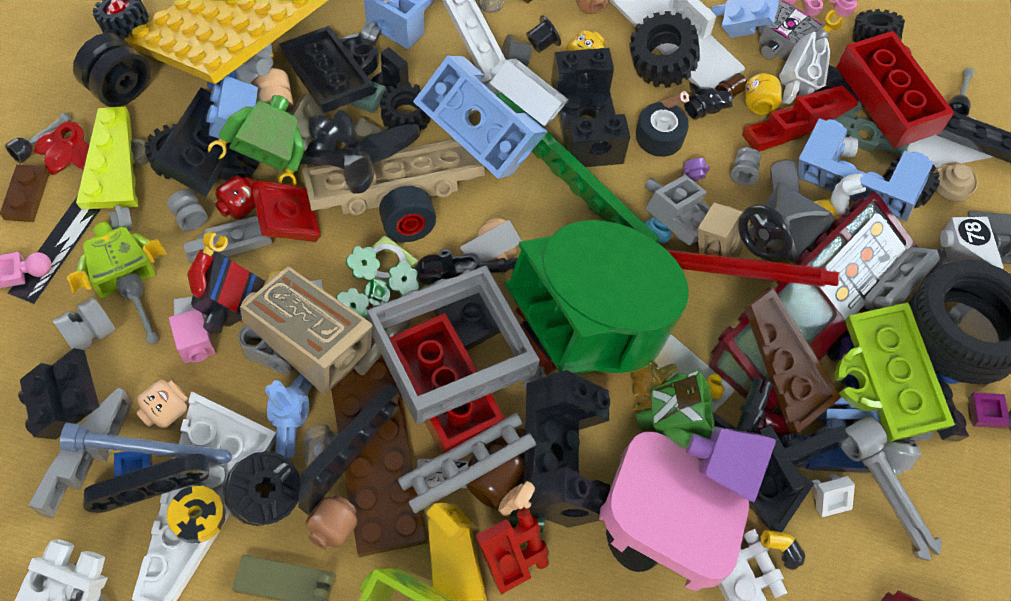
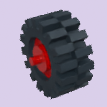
M102 0V3L97 2L95 4L97 8H93V16L103 33H116L119 36L123 35L124 38L129 37L128 33H131L137 26L147 24V18H149V14L141 0Z

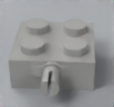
M687 175L678 178L664 187L655 181L653 177L650 178L644 187L651 191L653 196L645 209L658 222L663 223L674 232L678 239L686 242L689 246L698 241V227L710 210V207L702 201L707 191Z

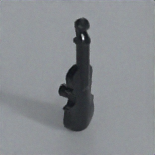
M443 249L439 252V255L433 254L421 258L417 264L416 271L418 272L419 282L432 284L441 279L457 277L468 269L473 271L483 266H487L490 273H505L511 269L514 270L518 258L509 260L500 258L499 261L479 262L475 254H459L452 257L449 249Z

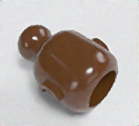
M525 429L515 430L520 438L525 436ZM493 443L486 449L491 455L507 445ZM525 452L468 483L466 487L480 502L492 509L499 510L500 502L505 495L521 483L524 485ZM475 455L469 461L468 467L478 462Z

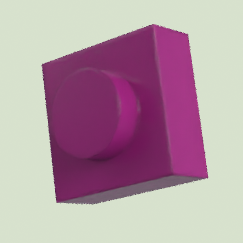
M973 392L968 397L974 427L1006 428L1010 425L1005 394Z

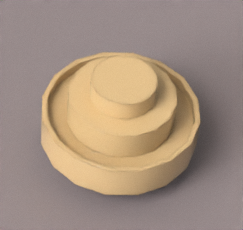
M947 162L942 164L936 171L940 175L938 178L940 184L937 191L946 199L964 201L970 198L978 187L977 175L970 167L963 163Z

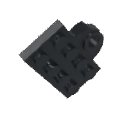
M326 26L279 43L281 53L323 113L336 110L339 107L375 94L374 84L368 78V75L372 74L379 65L378 49H374L372 41L361 38L360 33L351 34L339 40L330 26Z
M200 87L158 152L151 167L207 197L217 178L227 181L232 176H240L242 178L247 176L251 178L260 162L230 149L231 143L226 144L227 153L221 159H218L223 153L221 145H213L212 150L208 152L209 145L213 141L219 140V138L209 135L210 123L206 122L209 108L211 105H214V102L210 101L211 93ZM238 161L246 163L248 167L241 165Z

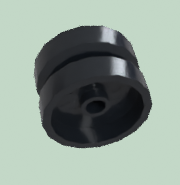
M106 32L95 35L78 50L73 61V73L76 80L108 107H120L129 104L143 92L150 79L151 67L148 60L116 33Z

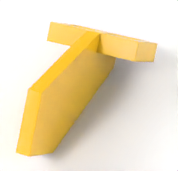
M435 503L426 512L430 517L428 527L433 588L456 601H487L473 534L479 527L457 504Z

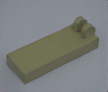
M242 555L232 590L235 593L276 601H328L336 575L334 572Z

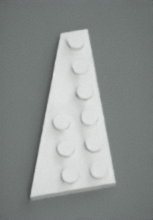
M191 391L189 398L190 406L186 419H183L180 429L182 434L179 444L228 450L232 454V459L226 464L209 462V477L206 480L162 494L160 511L157 521L154 520L151 531L152 539L148 553L144 556L132 597L133 601H177L218 535L217 533L212 539L202 543H187L180 540L170 530L166 519L167 508L172 498L181 490L191 486H205L213 489L223 501L226 509V522L231 514L224 503L223 486L226 475L235 463L257 452L270 451L276 442V432ZM195 510L191 514V519L199 518L202 510Z

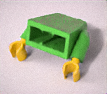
M273 95L269 104L258 101L254 107L245 106L230 115L218 134L219 140L213 141L209 145L208 152L212 150L213 145H221L223 153L218 158L221 159L227 153L226 144L231 143L230 149L280 170L281 172L277 175L278 184L282 183V179L285 176H290L291 181L289 185L295 186L296 178L293 174L294 171H298L305 147L301 131L296 128L297 118L286 113L289 101L283 96Z

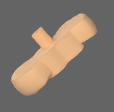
M526 481L524 485L521 483L510 490L500 502L499 511L507 517L513 510L518 508L522 509L525 507L528 509L532 504L529 502V499L535 490L533 484Z

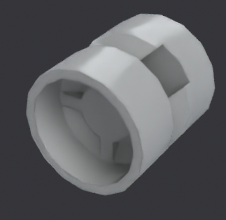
M93 296L78 304L76 312L67 311L52 320L72 349L85 350L92 346V339L102 340L116 331V328Z

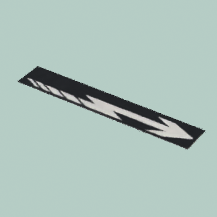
M76 197L37 251L50 258L51 269L49 273L42 277H35L25 273V284L12 286L8 294L35 304L101 209L81 210L76 203Z

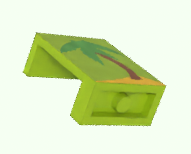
M399 568L374 569L373 572H370L362 582L360 587L362 595L359 601H390L396 589L415 601H456Z

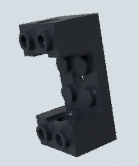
M609 48L555 52L551 78L552 87L568 99L558 113L564 147L585 167L624 164L630 141L625 114L615 115L610 94L614 66ZM583 115H589V116L593 117L594 119H587L586 117H581V116H583Z
M568 370L529 382L526 385L525 435L530 433L536 445L526 450L524 454V484L528 481L535 487L529 499V502L532 504L528 508L532 515L569 528L601 521L599 520L600 508L607 500L610 485L599 480L591 481L580 476L579 430L609 421L610 397L609 390Z

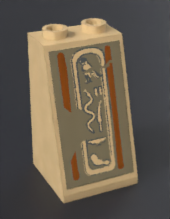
M289 266L281 273H274L267 280L263 288L257 293L252 292L246 296L240 306L242 321L323 395L327 394L353 370L355 365L371 348L373 325Z

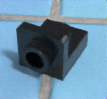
M388 47L380 53L381 72L371 79L372 82L385 86L387 91L390 86L396 89L397 83H401L402 87H406V82H409L408 63Z

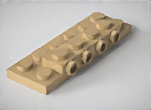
M455 139L402 149L391 157L372 163L374 168L373 182L365 192L360 194H353L349 191L344 178V170L332 165H321L302 169L312 211L318 209L326 210L333 206L341 205L343 214L351 213L353 215H360L367 209L379 207L385 195L402 186L419 187L426 191L429 197L436 195L447 197L452 192L458 191L457 181L472 180L475 177L485 176L484 166Z

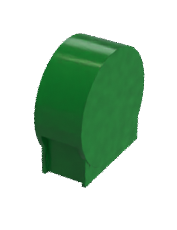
M598 220L571 223L560 228L552 236L520 241L518 246L521 251L510 280L504 282L507 290L559 372L568 370L576 375L594 370L606 373H626L642 369L652 363L663 350L686 308L689 297V288L685 274L674 257L664 247L633 228Z

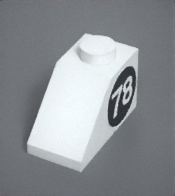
M952 217L944 230L941 231L940 243L942 247H945L947 258L950 261L974 260L986 262L1004 269L988 217Z

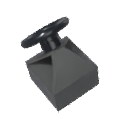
M779 182L764 205H752L742 212L738 226L744 245L756 257L773 262L785 259L796 265V261L806 250L812 252L815 249L814 244L824 232L829 233L837 220L830 211ZM766 248H768L769 250H771V251H773V252H767V251H765V250H766Z

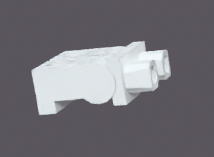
M62 539L51 540L42 557L32 558L28 567L29 572L21 585L15 601H98L101 589L104 588L107 577L100 575L105 556L95 552L84 551L81 552L77 564L74 565L68 562L74 545Z

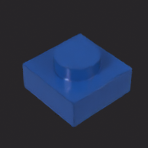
M128 451L114 453V478L152 466V454Z

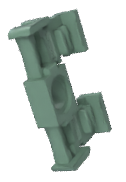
M858 101L856 107L835 119V121H838L847 129L846 137L852 136V138H857L858 148L873 153L878 148L900 156L903 155L904 151L908 150L907 148L910 145L893 149L876 123L855 115V112L858 113L861 109L862 103ZM866 130L870 132L872 139H862L858 131Z

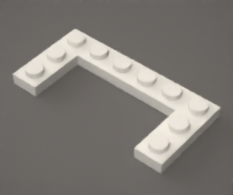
M383 0V1H384V3H387V2L392 1V0ZM442 0L474 64L484 74L481 82L495 95L499 94L500 91L490 84L494 78L491 73L501 60L504 62L506 59L476 1ZM472 109L469 115L478 112V110Z

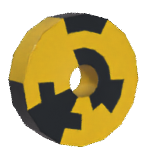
M191 486L181 490L172 498L167 508L166 519L170 530L180 540L187 543H202L212 539L221 530L225 522L226 509L222 499L213 489L205 486ZM195 510H202L199 518L191 519V514Z

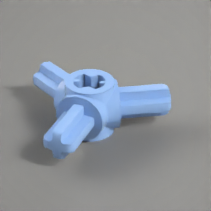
M301 374L298 378L294 379L290 387L285 388L281 381L275 380L272 385H267L265 388V393L269 397L267 418L272 422V425L277 426L275 453L281 454L285 458L294 457L297 427L305 424L309 414V399L307 395L313 385Z

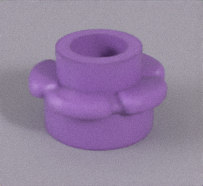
M704 158L691 159L683 163L684 171L682 175H687L693 181H699L706 177L705 174L710 170V166L706 165Z

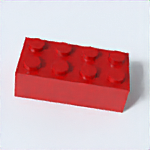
M894 31L846 46L836 68L893 149L940 134L955 112Z
M445 313L389 338L417 396L478 372ZM490 393L424 422L439 451L443 454L505 418Z

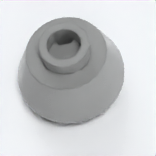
M887 439V443L883 448L886 460L897 475H903L904 470L910 471L922 455L917 444L903 439L888 442Z

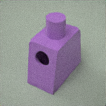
M714 427L710 439L692 434L686 453L702 458L699 472L749 501L755 502L776 439L761 434Z

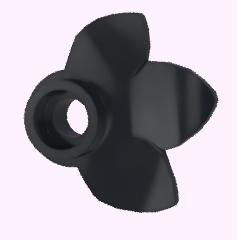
M341 109L336 112L332 120L324 116L310 117L309 131L314 140L309 143L306 152H335L339 150L338 144L341 141L345 145L356 142L352 136L354 124L351 117Z

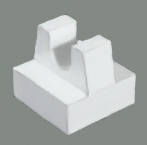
M833 474L829 476V481L821 483L818 479L812 480L815 484L811 491L816 500V510L822 518L852 510L855 484L848 476L840 478L838 475Z

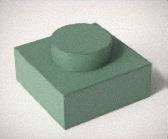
M372 82L375 94L352 102L351 105L373 113L380 105L383 92L388 91L385 86Z

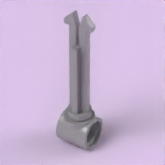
M866 416L846 428L845 431L849 437L840 446L850 459L854 461L861 460L864 466L868 467L917 549L913 553L915 557L926 561L932 560L928 548L935 555H939L942 541L940 538H933L886 460L883 448L887 443V436L883 427L874 418Z

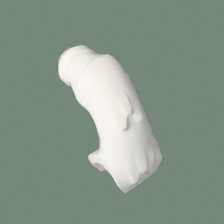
M862 173L848 175L836 185L830 204L835 207L836 213L840 217L843 214L845 216L850 214L848 205L850 195L866 191V187H863L860 182V178L863 177Z

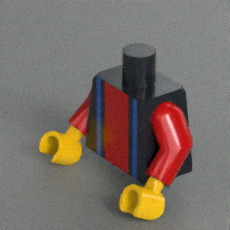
M209 231L203 235L202 239L205 248L204 250H199L188 270L187 277L190 291L193 294L191 305L194 309L206 315L203 328L210 333L219 334L224 326L230 327L237 322H243L240 310L243 300L250 293H257L263 288L265 280L218 253L226 248L228 239L221 235L217 243L213 245L216 232ZM273 271V272H271V273L269 274V276H268V279H269L274 273H276V272L281 273L282 271Z

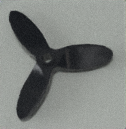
M417 124L395 126L370 135L360 142L348 143L344 148L335 152L304 153L300 164H325L344 170V178L349 191L353 194H360L365 192L373 182L374 168L372 163L391 157L416 141L420 136L419 126Z

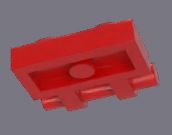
M522 508L517 512L519 522L515 528H512L506 519L476 535L495 586L501 595L531 579L528 568L536 564L538 569L546 568L549 565L547 558L549 551L545 541L540 539L539 523L537 518L532 516L530 509ZM527 541L526 549L521 551L519 545Z

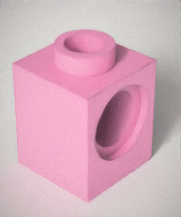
M195 309L168 317L177 351L184 364L200 362L208 356L216 354L210 332L203 328L205 321L203 313Z

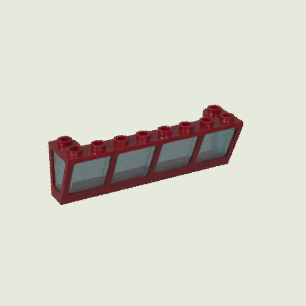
M873 191L865 200L860 197L850 208L849 211L851 213L847 217L843 214L832 226L834 231L830 235L824 232L815 242V249L812 252L806 250L795 264L824 268L875 214L882 216L907 250L910 247H919L882 198ZM777 281L776 283L779 285L774 289L818 361H820L831 347L848 331L844 317L819 286ZM865 305L859 310L858 313H863L867 311ZM744 311L737 320L740 323L735 328L728 326L717 339L719 343L711 351L714 357L709 368L742 397L747 399L753 383V377L763 379L759 393L762 392L764 383L766 381L771 382L747 314ZM774 388L771 390L765 410L772 411L779 404Z

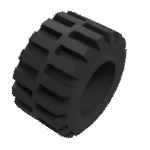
M665 11L663 15H660L659 12L653 13L654 17H645L643 24L638 23L635 27L636 32L631 34V43L629 45L634 69H636V73L640 78L643 77L644 82L649 84L652 81L654 87H660V84H664L665 88L671 87V83L679 85L682 83L683 78L688 80L691 77V71H696L698 67L697 62L700 61L697 29L695 25H691V20L688 17L683 19L682 14L678 12L675 15H671V11ZM670 43L679 47L674 53L667 56H657L651 53L661 44Z

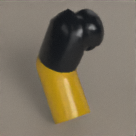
M768 530L763 531L761 535L762 546L764 548L781 550L783 553L782 561H785L784 566L786 568L796 570L804 564L805 552L794 535Z

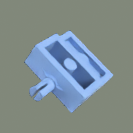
M728 0L725 4L712 6L713 9L711 11L716 17L724 15L722 28L731 38L755 34L757 26L774 24L779 0Z

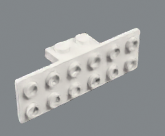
M610 0L635 27L638 23L643 24L645 17H654L653 13L659 12L660 15L665 14V11H671V15H675L678 12L682 14L683 19L688 17L691 20V25H695L699 38L700 61L697 62L698 67L696 71H691V77L689 78L698 87H711L715 89L719 82L730 78L736 73H744L745 67L711 35L716 15L700 0ZM666 43L656 48L664 56L674 53L679 47L675 44Z

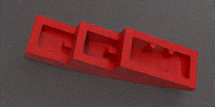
M843 85L796 97L794 106L770 112L768 121L744 127L742 136L753 149L760 152L812 132L819 118L825 121L828 119L835 120L856 107L858 101Z

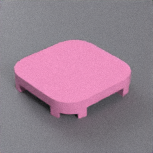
M643 432L636 435L619 456L621 461L606 502L600 508L599 520H604L607 530L614 538L611 544L621 552L629 546L687 578L685 588L698 592L701 588L718 586L733 572L737 564L749 511V500L699 472L702 458L686 453V448L677 445L669 437L657 432Z

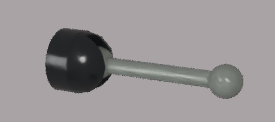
M966 68L963 72L965 78L960 95L953 96L948 102L954 112L965 116L969 114L971 102L965 95L970 78L975 74L972 68Z
M62 113L57 121L29 140L24 138L12 139L5 144L7 152L16 162L23 163L32 154V144L37 142L42 135L52 132L61 123L71 121V117L67 113Z

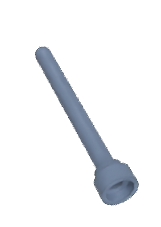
M65 423L60 437V449L65 451L77 452L78 449H85L86 446L176 458L187 454H203L208 457L209 462L223 464L229 463L232 459V454L228 450L90 433L81 424Z

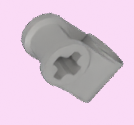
M245 325L241 328L238 339L246 359L267 366L278 373L290 374L292 367L282 356L250 327ZM255 339L262 340V341H261L259 344H257V345H254V346L248 345L249 342L252 341V340H255Z

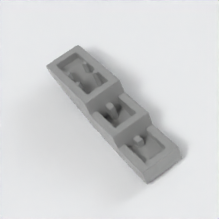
M117 388L81 425L83 428L88 429L90 433L118 436L133 402L124 389ZM86 446L85 449H78L77 452L61 450L45 473L28 506L40 516L54 519L67 487L81 490L93 460L97 459L107 462L112 449Z

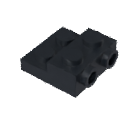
M73 348L53 365L40 363L20 379L21 391L18 393V397L21 403L26 406L28 419L25 421V427L33 437L56 440L61 436L65 423L77 424L100 407L85 350Z

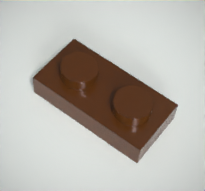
M16 164L0 211V215L4 220L34 222L50 174L46 167Z

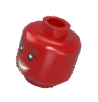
M232 176L224 182L215 192L217 199L215 207L225 218L230 215L234 219H243L256 208L251 187L254 182L247 176L244 178Z

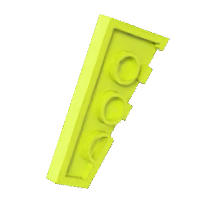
M125 106L98 108L76 201L81 210L114 208L116 205H120V208L139 207L138 198L135 195V187H137L136 176L133 174L134 154L131 151L130 113Z

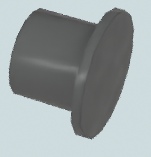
M508 34L502 46V53L506 60L517 59L527 67L531 56V45L513 41V36Z

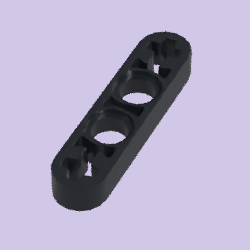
M187 454L90 485L84 489L83 508L93 513L108 512L202 482L209 477V459L203 454Z

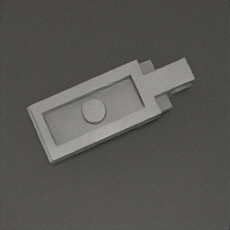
M257 216L204 230V234L209 231L216 232L213 245L217 243L221 235L227 237L228 244L226 248L218 252L225 257L272 244L271 237L261 236ZM204 234L198 236V240L183 243L189 263L194 261L199 250H204L205 246L202 240Z

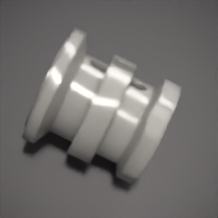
M749 147L738 150L730 175L735 183L750 186L759 180L760 152Z

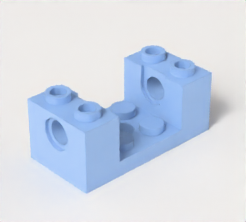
M364 0L366 24L370 25L372 21L377 23L376 26L381 28L382 35L409 50L424 35V10L435 0H392L384 3L383 0Z
M447 55L413 102L498 179L513 175L548 131L528 113H515L481 82L484 74L464 56ZM474 108L481 114V121L476 126L469 121V113Z
M819 118L799 157L798 178L833 192L836 185L844 177L862 173L863 177L860 178V182L863 187H866V191L850 195V199L857 201L862 197L865 200L874 191L882 198L896 218L907 222L928 180L934 162L930 161L922 153L904 151L890 181L887 182L884 180V177L877 173H864L857 170L849 162L839 161L845 149L843 141L846 137L847 129L838 121L832 119L825 121ZM873 203L871 208L875 210L878 209L879 211L880 209L876 207L877 205L875 203Z

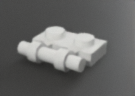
M756 529L743 534L749 547L742 550L740 548L737 564L733 572L718 585L725 601H767L762 592V589L770 587L775 599L788 594L782 582L784 577L780 569H775L767 553L770 549L762 546ZM753 558L756 559L763 573V576L755 578L747 562Z

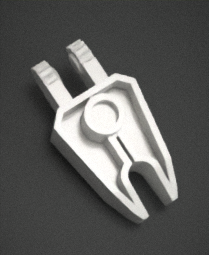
M816 32L809 33L799 40L793 47L779 75L781 83L786 86L782 101L787 104L794 101L797 92H800L798 96L800 97L814 93L815 90L826 86L830 48L826 37L815 41Z

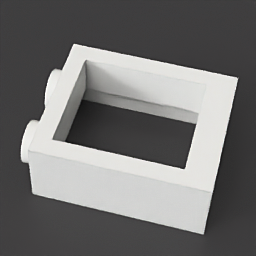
M507 59L504 62L501 60L491 73L494 78L490 84L543 126L551 123L568 101L566 97L517 59Z

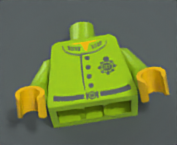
M102 222L93 228L95 238L84 242V254L79 258L76 272L69 274L66 279L73 294L80 288L92 289L91 282L101 299L118 292L116 282L123 276L139 274L142 281L156 276L151 264L155 262L154 259L158 256H166L168 254L158 239L149 240L138 233L130 234L126 227H119L113 230L110 223Z

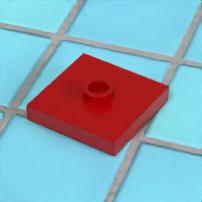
M259 180L254 181L251 187L261 236L317 242L321 235L315 210H311L306 188Z

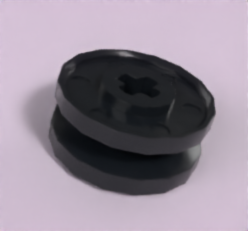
M270 451L253 453L235 463L226 475L223 486L224 503L231 515L244 524L263 526L277 523L290 515L298 504L300 475L293 463L281 454ZM264 481L263 486H268L269 492L260 497L261 492H256L255 486Z

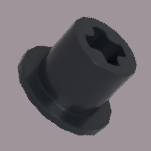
M544 15L539 18L540 24L526 32L530 44L538 53L552 44L556 46L561 45L558 32Z

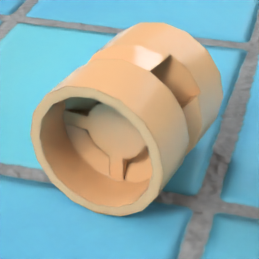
M271 68L267 75H259L252 81L253 85L258 87L256 103L263 101L269 104L273 95H280L289 101L286 113H291L294 104L288 75L284 71Z

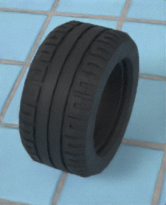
M974 260L949 262L931 271L908 303L934 370L947 378L969 384H990L1006 378L1011 374V274L1000 267ZM944 303H962L976 309L990 321L998 334L999 342H983L967 335L952 322L946 312Z

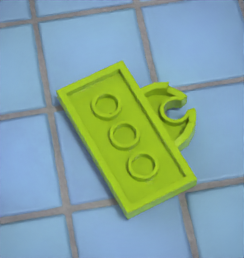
M909 303L849 315L845 322L855 348L844 354L837 363L834 381H841L850 374L858 379L859 389L851 387L843 389L839 392L841 397L852 407L863 411H877L888 442L954 426L953 418Z

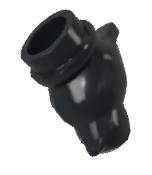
M693 83L690 85L692 95L689 96V101L684 103V108L692 119L697 120L704 118L707 114H715L722 109L733 107V96L729 91H718L711 87H698Z

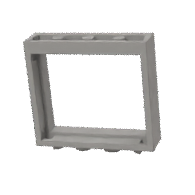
M487 266L473 271L468 269L457 277L449 280H438L430 287L420 291H409L401 298L390 302H380V306L367 310V320L373 325L372 336L416 424L536 374L540 360ZM480 293L515 357L417 396L384 329Z

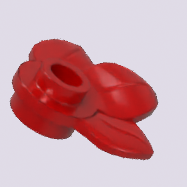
M67 121L58 125L54 132L42 135L36 142L34 152L45 155L44 163L51 175H56L69 165L70 162L84 170L89 145L84 141L83 129L77 123ZM72 131L69 138H64L66 133Z

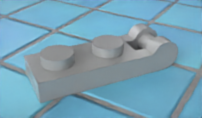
M910 247L866 295L864 300L865 308L872 311L902 304L939 262L938 251L936 249Z

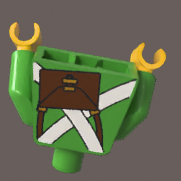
M700 370L688 374L676 373L666 383L655 387L651 391L652 408L636 413L640 429L646 430L654 427L657 433L669 437L674 443L686 449L692 434L710 439L714 428L712 399H720L723 396L725 387L721 385L722 378L718 374H711L708 379H705Z

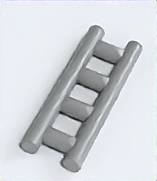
M514 413L398 478L404 491L413 486L418 495L409 501L414 513L416 514L535 446L536 443L530 433L520 438L514 430L522 425L518 414ZM503 436L508 445L490 455L485 445ZM473 452L478 462L460 472L455 462ZM443 469L448 479L430 489L425 479Z

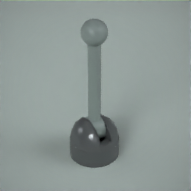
M139 274L123 276L116 282L117 289L124 299L134 301L147 332L146 341L149 344H156L159 340V335L153 332L139 299L144 292V283Z

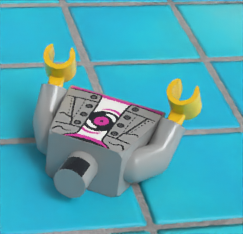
M780 0L774 24L758 26L757 30L761 34L758 42L763 46L761 54L769 60L777 55L787 61L793 47L803 36L816 32L815 41L824 37L828 39L831 30L841 28L843 24L842 16L837 22H830L836 13L835 10L829 11L825 18L826 25L823 27L824 24L789 2Z

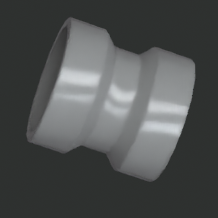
M188 189L175 192L167 200L170 212L176 216L175 220L183 231H193L200 228L207 221L208 217L204 208L198 205L199 201L195 193Z

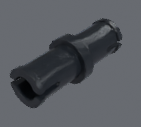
M753 377V383L745 405L741 404L739 409L742 413L736 430H747V432L756 434L761 419L766 417L767 413L764 412V409L774 387L773 383L766 381L762 392L759 393L763 379Z

